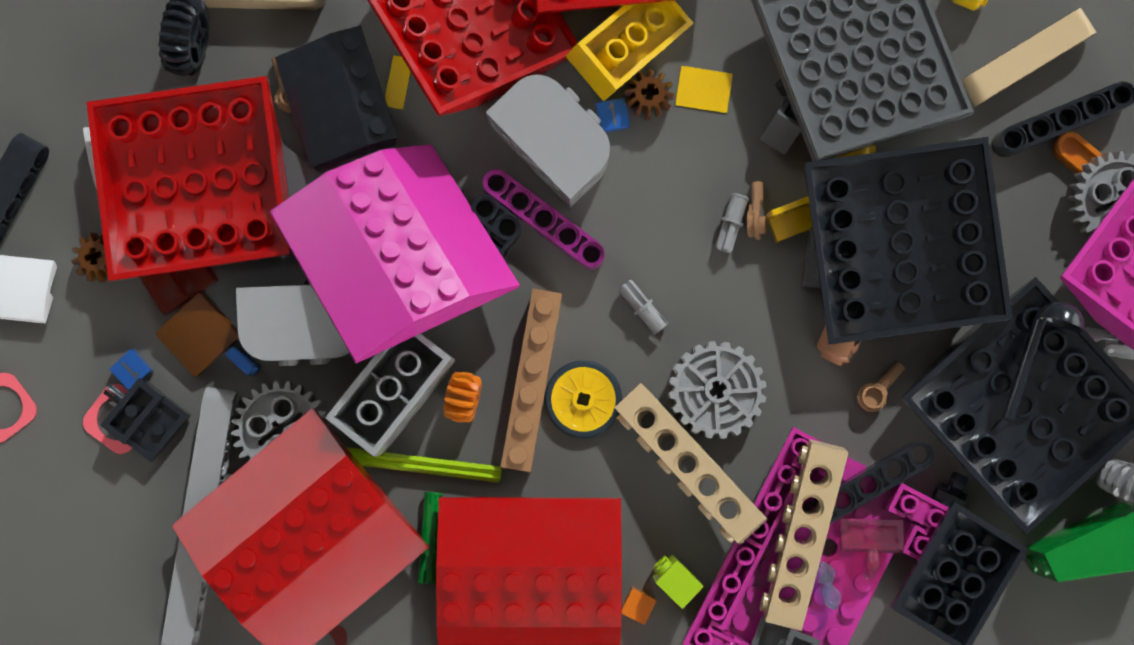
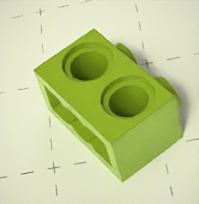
M673 554L669 558L664 555L653 566L655 571L652 577L655 583L682 609L704 587L698 578Z

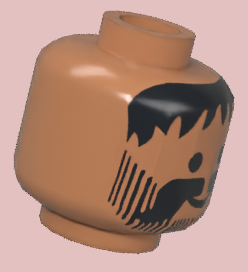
M825 325L816 347L821 352V358L842 366L843 362L849 363L853 360L861 340L829 345Z

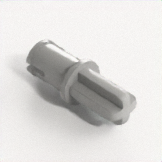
M731 193L725 217H721L720 220L722 226L715 247L719 251L730 253L733 250L739 228H742L744 225L741 221L749 201L747 196L738 193Z
M628 280L619 288V292L635 310L633 314L635 316L638 314L653 335L668 324L653 306V300H648L633 280Z

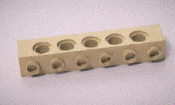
M642 383L614 407L620 413L617 417L620 423L628 431L633 427L640 435L636 439L648 453L653 449L660 457L656 461L668 475L673 472L680 479L677 483L679 488L688 497L693 494L701 502L697 506L699 510L709 520L714 517L722 525L718 530L728 542L732 543L735 540L738 544H742L768 520ZM647 413H653L655 417L653 426L646 429L643 428L641 425L642 417ZM673 435L675 438L674 447L671 450L664 451L661 447L663 437ZM687 457H693L696 462L695 469L690 473H684L681 469V463ZM708 479H713L717 485L715 493L711 496H705L701 490L703 482ZM727 502H734L738 508L737 515L732 519H726L722 514V508Z
M808 439L807 446L802 445L800 449L798 463L802 465L799 476L794 475L790 488V493L794 494L792 504L786 505L782 520L783 523H786L784 535H778L775 545V552L779 553L776 564L771 563L767 581L771 582L768 593H763L761 598L760 611H764L765 622L802 631L849 453L843 447ZM817 467L824 468L825 476L822 480L817 482L810 480V473L813 469ZM806 498H816L818 503L815 509L811 511L802 509V503ZM800 527L810 529L809 536L804 540L794 538L795 531ZM790 558H801V566L797 569L788 568L786 564ZM790 586L795 589L794 594L789 598L779 596V592L783 587Z

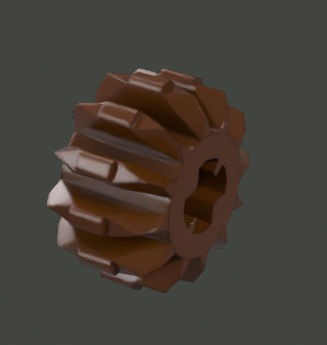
M653 69L648 70L646 78L641 71L637 72V81L629 79L627 84L631 89L624 91V96L630 98L626 103V107H637L634 111L635 117H638L642 111L645 112V120L648 121L650 120L651 112L659 119L662 117L661 109L669 111L671 105L668 101L673 100L675 95L668 91L672 88V82L662 83L665 77L663 73L654 78ZM646 90L653 91L652 95L654 96L652 100L646 99Z
M93 232L90 233L89 240L83 237L79 238L82 247L72 248L73 252L78 254V257L71 260L74 265H80L76 273L81 276L86 275V280L94 282L96 279L101 283L107 282L108 274L103 234L99 237L97 233ZM99 253H102V257L98 258L97 262H95V258L99 257Z

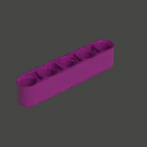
M493 169L485 174L483 186L486 194L497 200L520 221L583 268L594 270L602 265L605 251L598 241L504 171ZM495 178H500L505 182L504 188L498 192L492 191L489 188L490 182ZM520 195L527 197L529 200L528 205L524 209L515 208L512 205L515 197ZM541 213H547L553 220L549 226L541 227L536 223L537 216ZM563 231H572L576 236L575 242L570 245L563 244L559 239ZM588 248H594L599 252L600 258L594 263H589L583 258V252Z

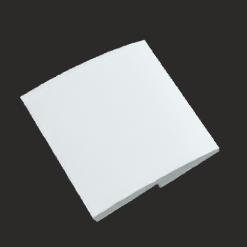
M0 255V319L46 324L53 300L50 290L57 269V265L53 260Z

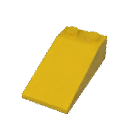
M676 1L623 5L582 39L565 57L604 102L694 23Z

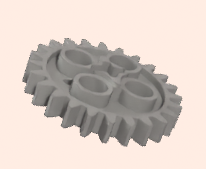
M1119 151L1113 154L1111 152L1101 154V156L1091 158V163L1081 166L1084 172L1074 175L1079 183L1069 186L1072 190L1076 191V195L1069 196L1068 200L1075 202L1076 206L1071 207L1069 212H1077L1078 216L1073 220V223L1082 222L1083 226L1079 231L1080 233L1090 232L1089 237L1092 235L1113 205L1105 206L1097 213L1095 209L1118 199L1119 195L1124 192L1134 178L1133 153L1124 155L1123 151ZM1121 175L1124 178V185H1122L1120 181ZM1096 188H1097V189L1099 190V192H1100V197H1099V199L1096 197V194H1095Z
M274 381L273 389H271L268 383H263L262 393L257 389H252L251 392L254 398L243 397L242 400L246 407L235 409L241 414V418L232 419V423L239 425V429L232 431L231 435L240 437V440L233 444V446H243L244 449L240 453L239 458L249 456L251 460L281 435H274L265 444L259 445L261 439L279 428L277 423H288L298 413L301 412L305 415L312 408H315L321 417L327 415V411H318L317 409L322 404V401H311L314 395L313 391L303 395L304 385L299 384L293 390V383L291 381H287L284 388H282L280 381ZM283 400H287L291 405V411L287 416H282L278 410V406ZM259 417L263 418L266 422V429L261 434L254 428V422ZM293 422L292 424H290V425H288L287 427H285V428L283 429V432H284L285 430H287V429H288L291 425H293L295 422Z

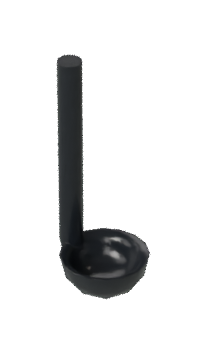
M1063 301L1052 302L1041 308L1035 315L1002 417L1015 420L1045 323L1066 330L1084 331L1085 320L1081 311L1075 305Z

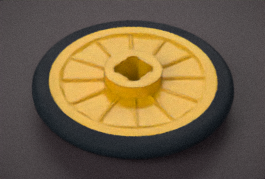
M583 360L568 363L557 370L548 382L545 391L547 414L552 423L569 436L576 438L598 436L607 431L620 414L614 408L622 401L620 385L615 376L606 367L596 362ZM582 392L583 394L590 395L587 406L578 405L579 393Z

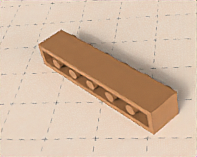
M532 288L501 467L526 472L532 471L562 293Z

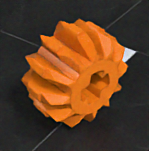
M455 372L451 376L444 398L443 413L445 418L460 423H469L474 419L481 397L482 381L480 377L467 372Z

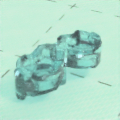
M820 562L817 571V581L822 584L820 593L823 596V604L835 610L841 601V593L832 584L836 571L831 565Z

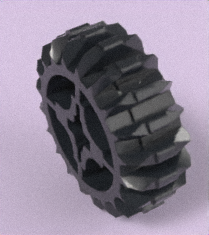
M169 0L166 4V10L162 13L163 18L162 22H160V32L158 33L160 36L158 43L160 47L159 56L165 71L180 76H193L203 65V58L206 57L205 52L208 47L210 28L208 23L210 17L207 14L208 8L204 0Z

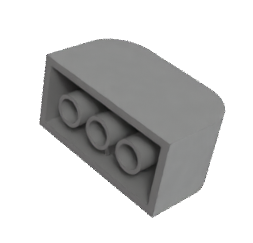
M544 75L527 76L518 81L486 111L488 123L558 197L571 208L604 175L610 153L609 139L603 128L599 125L601 123L599 117L591 109L585 111L578 104L580 99L572 89L568 87L565 90L557 81Z
M311 285L236 288L238 336L243 348L253 357L265 361H279V366H294L300 363L301 359H310V365L328 364L330 358L342 357L349 353Z
M422 333L376 354L329 412L326 419L372 456H379L395 441L455 363V359Z

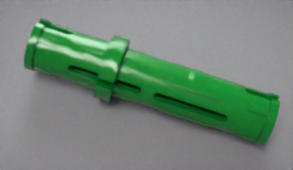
M424 492L421 538L429 548L420 555L418 583L436 584L439 497L443 496V493Z

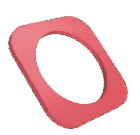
M0 373V386L9 387L16 391L21 398L23 408L19 420L13 426L0 429V443L6 441L30 423L37 414L35 402L17 378L10 373Z
M113 384L124 395L128 392V389L123 385ZM102 392L83 418L84 429L113 452L118 454L127 453L132 447L121 443L119 440L106 437L99 429L97 422L98 412L101 406L110 399Z

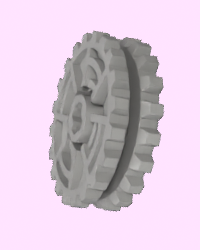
M715 341L706 343V348H703L701 345L692 348V355L688 352L682 355L680 358L683 363L675 364L672 369L676 373L675 377L668 379V385L672 386V391L667 393L668 399L674 400V405L671 407L672 412L679 413L681 416L678 420L681 425L689 424V431L694 434L702 431L703 437L712 438L716 434L718 439L727 438L728 432L733 436L741 434L742 426L750 428L753 425L751 418L753 416L759 417L762 413V410L758 407L759 404L766 402V396L761 393L762 389L766 388L767 385L766 381H761L759 377L763 373L762 368H755L753 365L755 358L752 355L744 356V349L740 346L731 349L729 342H723L720 346H717ZM713 382H717L716 386H723L724 390L720 392L721 397L719 399H716L717 395L711 396L709 390L713 389Z

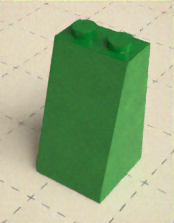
M1121 502L1116 503L1025 546L1028 548L1027 556L1025 557L1028 568L1032 573L1056 582L1134 571V505Z

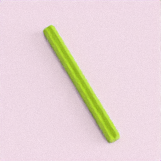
M347 447L362 466L489 482H500L502 468L500 466L384 452L374 457L365 449Z

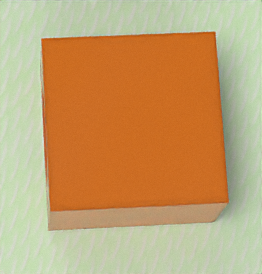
M631 586L622 605V614L645 625L657 600L655 597Z

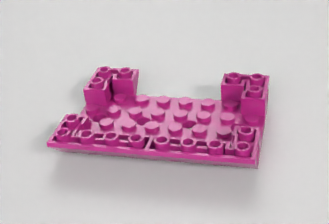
M795 427L791 428L753 503L768 520L742 544H738L734 540L682 642L683 645L752 644L760 619L764 617V611H760V603L763 593H768L771 582L767 581L771 563L776 564L779 554L775 552L777 537L779 534L784 535L786 523L782 522L786 505L792 504L794 494L790 493L792 479L794 475L799 476L802 465L798 463L800 449L802 445L807 446L808 439L822 441ZM847 457L841 482L867 468V466ZM821 467L813 469L810 473V480L816 482L822 480L825 476V469ZM867 476L861 479L859 484L863 493L873 491L875 481L872 477ZM900 483L831 523L826 539L834 541L835 551L831 555L825 556L822 554L804 625L802 631L799 632L820 640L819 645H848L895 550L918 560L948 507ZM841 491L838 492L835 506L837 508H844L849 500L847 493ZM813 497L806 498L803 501L802 506L808 501L812 500ZM806 527L798 528L795 531L794 538L798 540L806 539L810 534V529ZM792 557L787 561L786 566L790 569H797L801 566L802 559ZM790 586L783 587L779 592V596L789 598L794 594L795 589Z

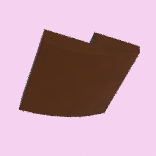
M202 291L186 303L155 334L195 378L200 376L239 339L237 328Z

